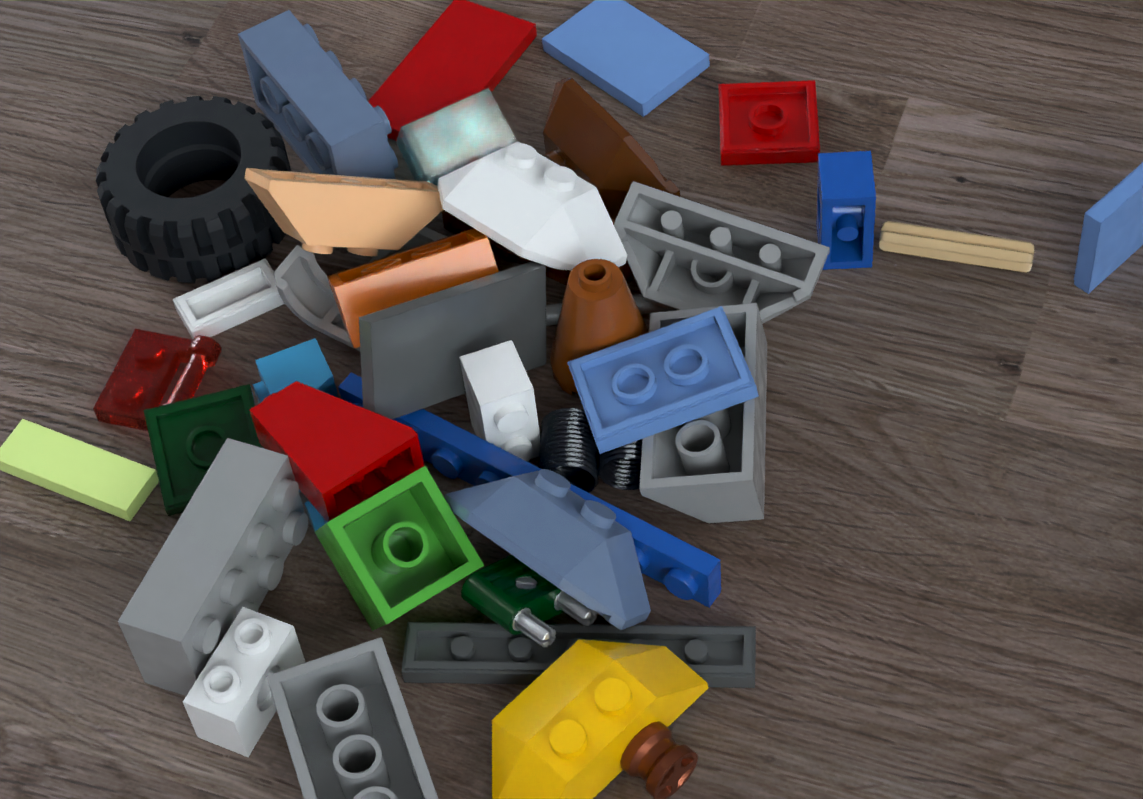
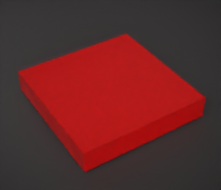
M815 80L718 84L721 166L818 162L820 140Z

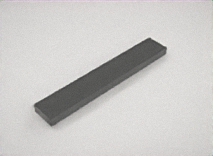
M407 622L401 670L404 683L530 685L578 639L666 646L708 683V687L755 688L756 626L634 625L619 630L615 626L607 624H589V626H584L583 624H547L556 631V638L551 645L542 647L523 632L513 635L497 623Z

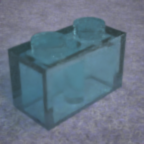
M487 88L402 126L396 145L416 181H427L438 186V179L465 166L473 156L480 159L515 143L516 138L490 89Z

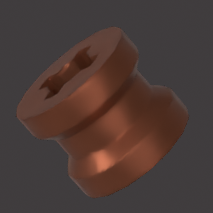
M658 721L643 728L631 740L622 754L620 765L628 775L641 777L646 782V791L654 799H666L680 789L691 776L696 767L698 755L685 744L677 745L672 740V731Z

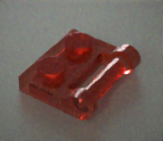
M135 329L93 408L99 422L148 431L144 410L160 405L180 363H186V366L167 404L194 397L208 367L215 366L222 353L220 344L214 339L202 335L195 336L192 340Z

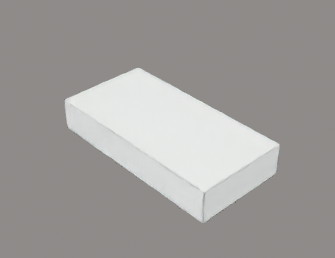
M266 258L173 299L176 311L195 344L285 304L278 293L274 271Z

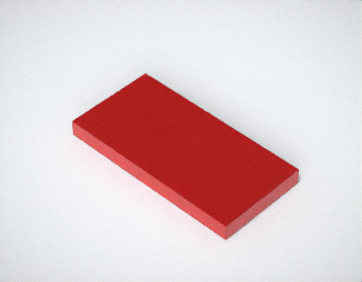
M453 0L368 100L373 108L379 106L385 112L392 132L387 137L440 157L537 37L536 24L468 0Z

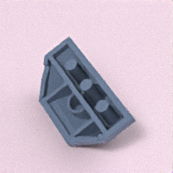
M541 469L445 494V500L453 513L569 596L602 615L606 621L619 630L647 620L651 609L631 531L615 521L616 514L610 508L593 500H584L571 491L570 482L560 474L551 470Z

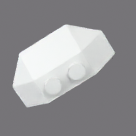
M517 141L438 179L437 188L440 193L443 210L522 258L554 269L570 271L579 263L590 259L608 260L618 267L626 264L627 253L597 188L578 177L573 170L559 166L537 153L530 145Z

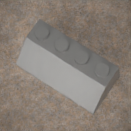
M757 303L722 307L754 379L759 397L642 439L639 487L641 495L706 523L764 519L767 340ZM718 307L650 313L649 332Z

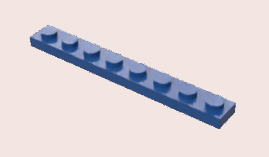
M351 372L338 386L341 399L363 408L362 377ZM425 409L393 419L412 427L418 434L423 460L433 464L441 474L448 478L455 479L458 477L473 486H478L541 470V468ZM571 484V491L584 500H593L607 506L616 514L615 521L631 531L642 574L664 584L678 598L683 600L693 599L710 608L721 593L720 559Z

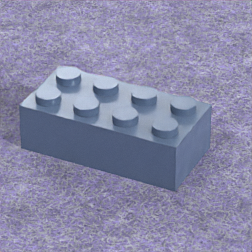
M287 10L238 34L257 106L273 122L274 127L312 173L396 179L394 169L398 168V160L388 142L387 135L392 132L385 112L379 106L374 108L371 106L357 79L352 78L349 80L346 77L336 55L331 50L325 52L322 49L314 30L309 24L302 25L291 11Z

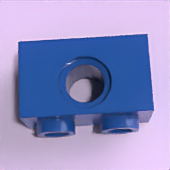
M871 151L818 153L817 237L818 244L830 247L829 255L822 270L872 268L876 191Z

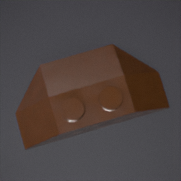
M564 78L556 82L543 130L546 153L543 155L544 157L559 166L573 170L578 177L594 185L602 198L610 218L614 220L618 216L633 181L680 197L678 187L660 173L655 161L633 136L573 78Z

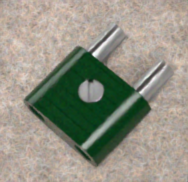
M513 555L471 574L466 579L461 590V597L464 601L509 633L517 635L523 632L542 647L551 645L556 638V631L545 624L544 621L563 611L584 626L592 624L597 617L596 611L587 608Z

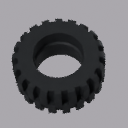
M201 96L186 97L187 101L174 104L173 100L161 103L158 110L151 113L145 110L135 116V123L131 126L125 124L116 132L114 136L115 143H108L97 168V193L117 248L122 255L128 257L129 262L136 268L144 272L149 270L152 276L169 281L171 277H176L180 283L195 284L196 279L207 278L208 282H212L221 278L223 274L235 272L250 265L249 263L255 259L260 261L266 258L273 251L272 244H280L286 235L245 180L246 168L291 172L282 136L274 128L273 122L260 112L256 113L254 108L239 101L233 105L231 100L213 96L212 100H203ZM205 180L226 181L220 187L203 195L190 198H169L177 190L192 183Z

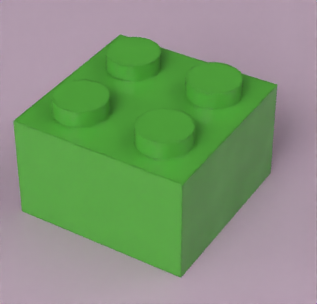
M426 466L335 517L315 531L317 538L372 631L389 624L484 566Z

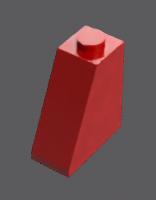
M295 381L279 392L270 394L261 403L249 409L260 444L264 449L288 455L299 490L327 522L424 467L418 434L412 427L298 381Z

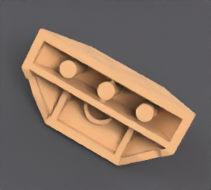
M246 168L245 180L282 231L302 242V249L312 253L332 254L333 247H346L350 253L373 257L378 255L379 249L400 250L443 211L437 186L427 181L262 170L256 168Z

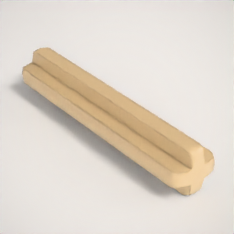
M893 221L883 223L879 238V247L884 252L1021 273L1030 272L1035 252L1034 244L1031 242Z

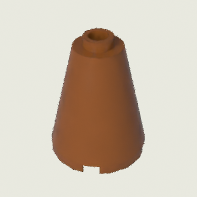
M590 259L576 265L569 274L551 349L550 362L553 377L562 390L571 396L572 391L576 393L578 391L567 362L649 333L626 280L616 264L604 259Z

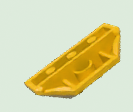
M578 639L492 719V799H593L623 771L620 760L631 740L651 723L660 721L666 727H669L709 688L708 683L666 646Z

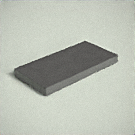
M531 261L359 317L363 408L393 420L465 394L459 357L510 340L513 341L526 371L545 365L546 266Z

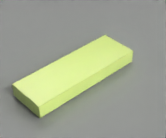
M25 419L20 421L0 447L1 471L127 521L133 519L159 482L157 472L153 468Z

